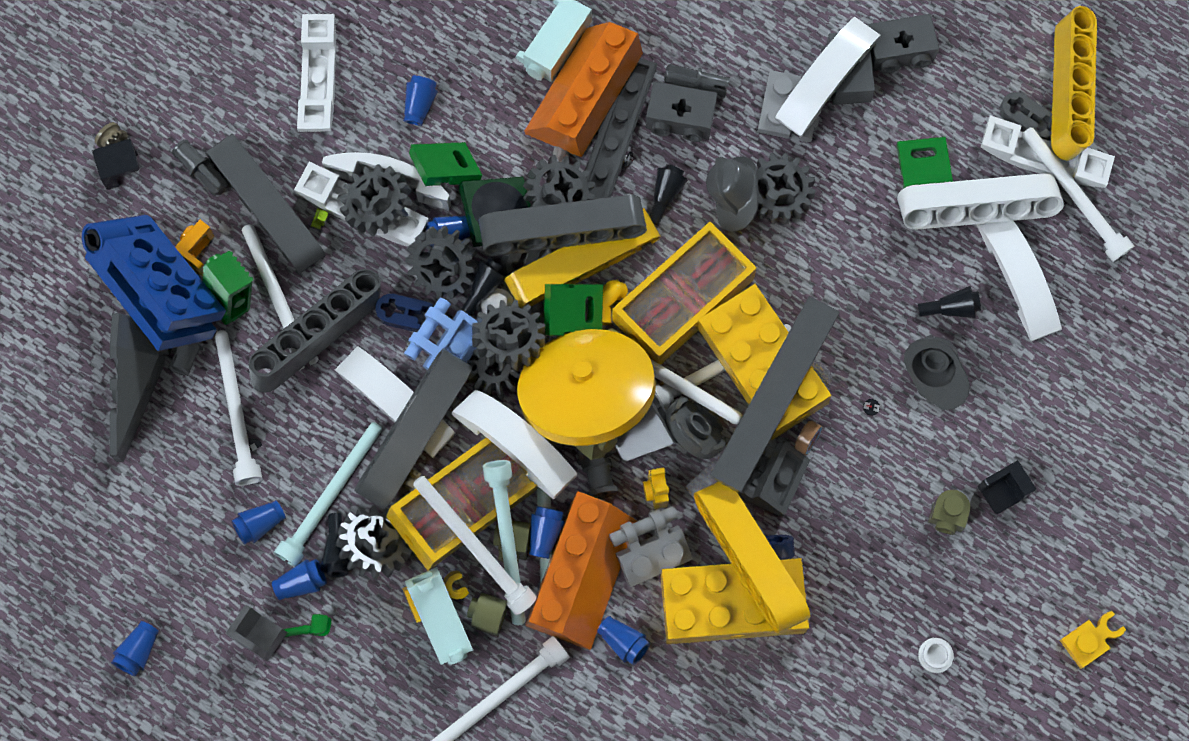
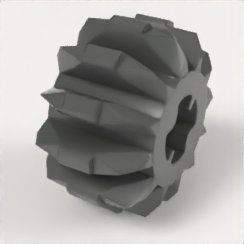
M477 349L473 351V356L476 360L467 361V364L472 366L467 381L475 382L472 387L473 391L476 389L481 392L485 388L484 393L490 397L492 396V391H497L499 400L504 399V388L510 393L516 391L513 382L518 383L520 373L517 371L523 368L522 362L518 363V369L515 371L512 369L511 364H506L504 370H500V375L495 376V373H493L492 376H489L488 368L494 365V369H496L499 363L494 362L488 366L486 365V356L478 358Z

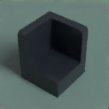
M131 139L92 150L100 180L107 190L120 186L117 177L136 172L140 169L136 157L138 156L137 149Z
M1018 460L984 479L977 486L995 514L1005 511L1037 490Z

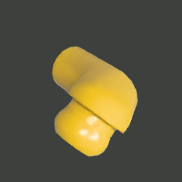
M619 280L608 281L603 286L602 326L612 324L611 305L617 300L624 299L628 294L627 285Z

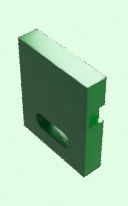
M946 137L897 141L896 147L900 172L903 176V189L912 185L953 182ZM931 150L935 153V156L914 158L911 156L912 152Z
M465 142L411 144L409 155L425 186H438L441 183L458 185L463 181L481 180L482 173Z
M545 284V335H564L586 329L602 330L603 285ZM586 298H588V318H587V321H585V301H586Z

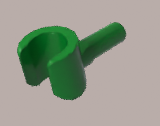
M312 614L310 625L284 629L288 632L285 637L303 634L326 636L330 632L332 619L326 615Z

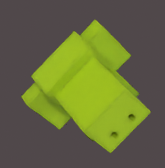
M317 208L311 227L321 229L328 216L327 211Z

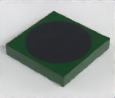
M523 176L461 182L459 190L473 247L483 246L479 226L480 217L492 212L531 207L530 201H525L523 198L527 193V189L523 187L525 182Z

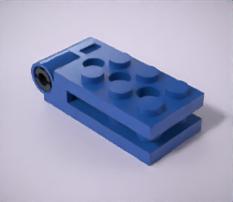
M139 215L88 223L84 226L82 230V244L87 252L85 259L157 351L213 338L217 329L211 322L222 320L226 309L150 216Z

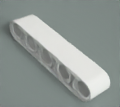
M1045 173L912 185L902 189L897 196L904 225L909 229L915 230L1048 218L1058 214L1064 207V201L1055 177Z

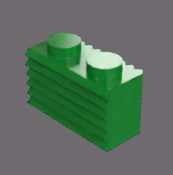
M227 251L222 255L215 254L210 257L204 264L202 281L226 309L221 321L224 325H228L250 310L253 277L249 276V272L245 271V267L241 266V262L237 261V257L233 256L232 251Z

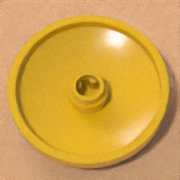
M586 329L561 335L546 343L545 347L540 348L539 358L531 356L530 365L528 367L524 365L520 373L517 394L524 418L541 436L560 444L588 446L615 439L637 425L648 412L653 402L656 381L652 362L646 351L637 342L617 332Z

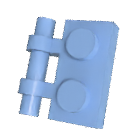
M441 297L434 307H429L424 315L426 320L417 333L413 332L408 340L410 344L404 352L405 356L414 361L421 350L427 353L429 357L422 366L427 370L443 348L466 363L476 347L472 346V324L477 323V320L462 310L457 311L453 319L449 318L445 313L451 303ZM440 326L445 329V332L435 345L429 338L436 327Z

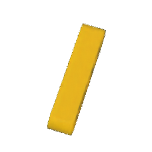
M1085 6L1075 7L1055 27L1051 147L1058 158L1066 161L1074 159L1094 141L1097 19L1094 12Z
M643 208L647 231L639 237L562 247L507 276L504 281L514 299L518 300L519 308L522 309L527 304L533 306L545 300V284H577L641 251V246L649 242L652 244L657 242L661 236L645 208Z
M719 482L695 492L694 500L700 514L773 631L779 634L809 619L810 610L807 602L738 493Z

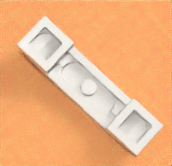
M302 14L301 44L303 53L301 98L298 100L297 130L298 132H328L332 128L335 99V14Z
M853 17L811 65L786 99L775 119L802 137L821 113V108L855 65L864 59L881 35L856 17Z
M990 115L981 148L1019 168L1039 174L1053 175L1022 136L1023 132L1020 131L1021 125ZM1042 139L1054 154L1051 141ZM1086 148L1072 160H1062L1057 156L1056 158L1078 185L1105 188L1109 181L1115 156Z
M359 152L333 154L323 158L322 165L324 169L339 175V178L355 182L352 175L355 173L359 176L360 171L363 172L364 167L374 172L377 164H380L384 171L391 166L396 173H401L408 186L417 188L418 202L447 211L450 210V196L441 185L425 186L416 167L383 155Z
M309 161L294 192L330 214L345 220L346 217L340 211L344 204L339 198L341 195L348 194V191L344 188V185L347 183L339 180V175ZM404 207L408 216H399L397 218L400 225L398 227L393 224L388 225L387 234H384L381 229H377L376 235L408 247L415 241L414 238L423 232L429 218ZM358 209L359 215L364 216L365 214L361 209Z
M1014 221L976 224L989 253L993 252L1019 307L1017 313L1030 341L1032 342L1061 331L1062 327L1048 284L1028 242Z
M359 346L335 369L342 378L358 392L366 396L394 422H396L414 393L391 371ZM443 419L424 448V451L432 458L456 434Z
M475 389L452 411V415L474 434L482 433L528 472V479L552 499H555L577 477V472L543 436L520 416L489 395Z

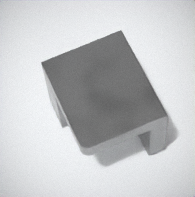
M245 605L225 634L268 662L288 632L259 614L250 606Z

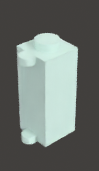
M576 0L553 1L556 7L525 52L519 51L516 55V59L524 64L526 72L531 77L540 81L543 78L550 82L553 81L585 30L592 23V9Z
M435 567L406 580L405 584L440 664L442 665L446 662L448 664H455L464 660L468 656L467 653L473 651V648L438 568Z

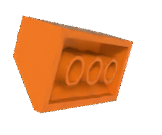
M611 22L588 27L524 130L525 134L582 157L643 54L638 33Z
M577 491L571 501L564 520L565 523L556 541L536 595L537 599L533 603L525 626L591 650L621 568L615 553L628 548L626 542L614 547L609 534L620 530V525L629 521L633 524L637 520L608 502Z

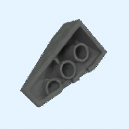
M112 313L110 358H114L117 375L110 379L112 398L114 402H117V408H112L110 411V456L116 462H124L165 365V355H170L172 349L157 351L132 317L121 313Z

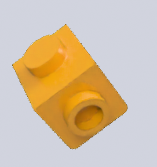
M200 219L194 226L190 225L183 231L180 236V242L175 248L192 269L203 277L204 264L196 257L215 236L210 226Z

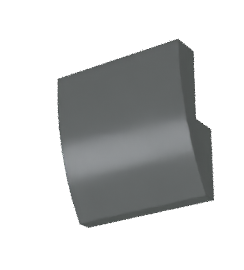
M771 439L742 493H738V495L764 510L778 516H785L810 459L797 451L787 441L777 443Z

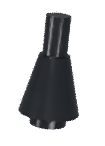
M666 164L665 168H657L654 204L649 214L653 224L657 226L661 222L666 207H669L688 181L683 176L684 171L673 165Z
M491 257L487 262L480 259L470 290L471 294L461 310L472 317L482 300H485L504 282L507 277L504 272L507 268Z
M971 286L944 296L938 301L919 303V317L941 314L945 316L975 318V312L981 311L979 292H972Z
M340 513L328 515L329 535L327 536L320 567L322 572L327 573L332 578L345 577L348 575V571L354 569L349 570L347 568L350 562L349 558H339L342 548L336 546V541L339 537L337 533L342 523V514Z

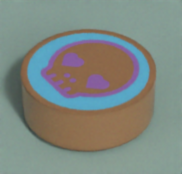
M813 420L808 421L795 442V449L806 456L820 436L823 426Z

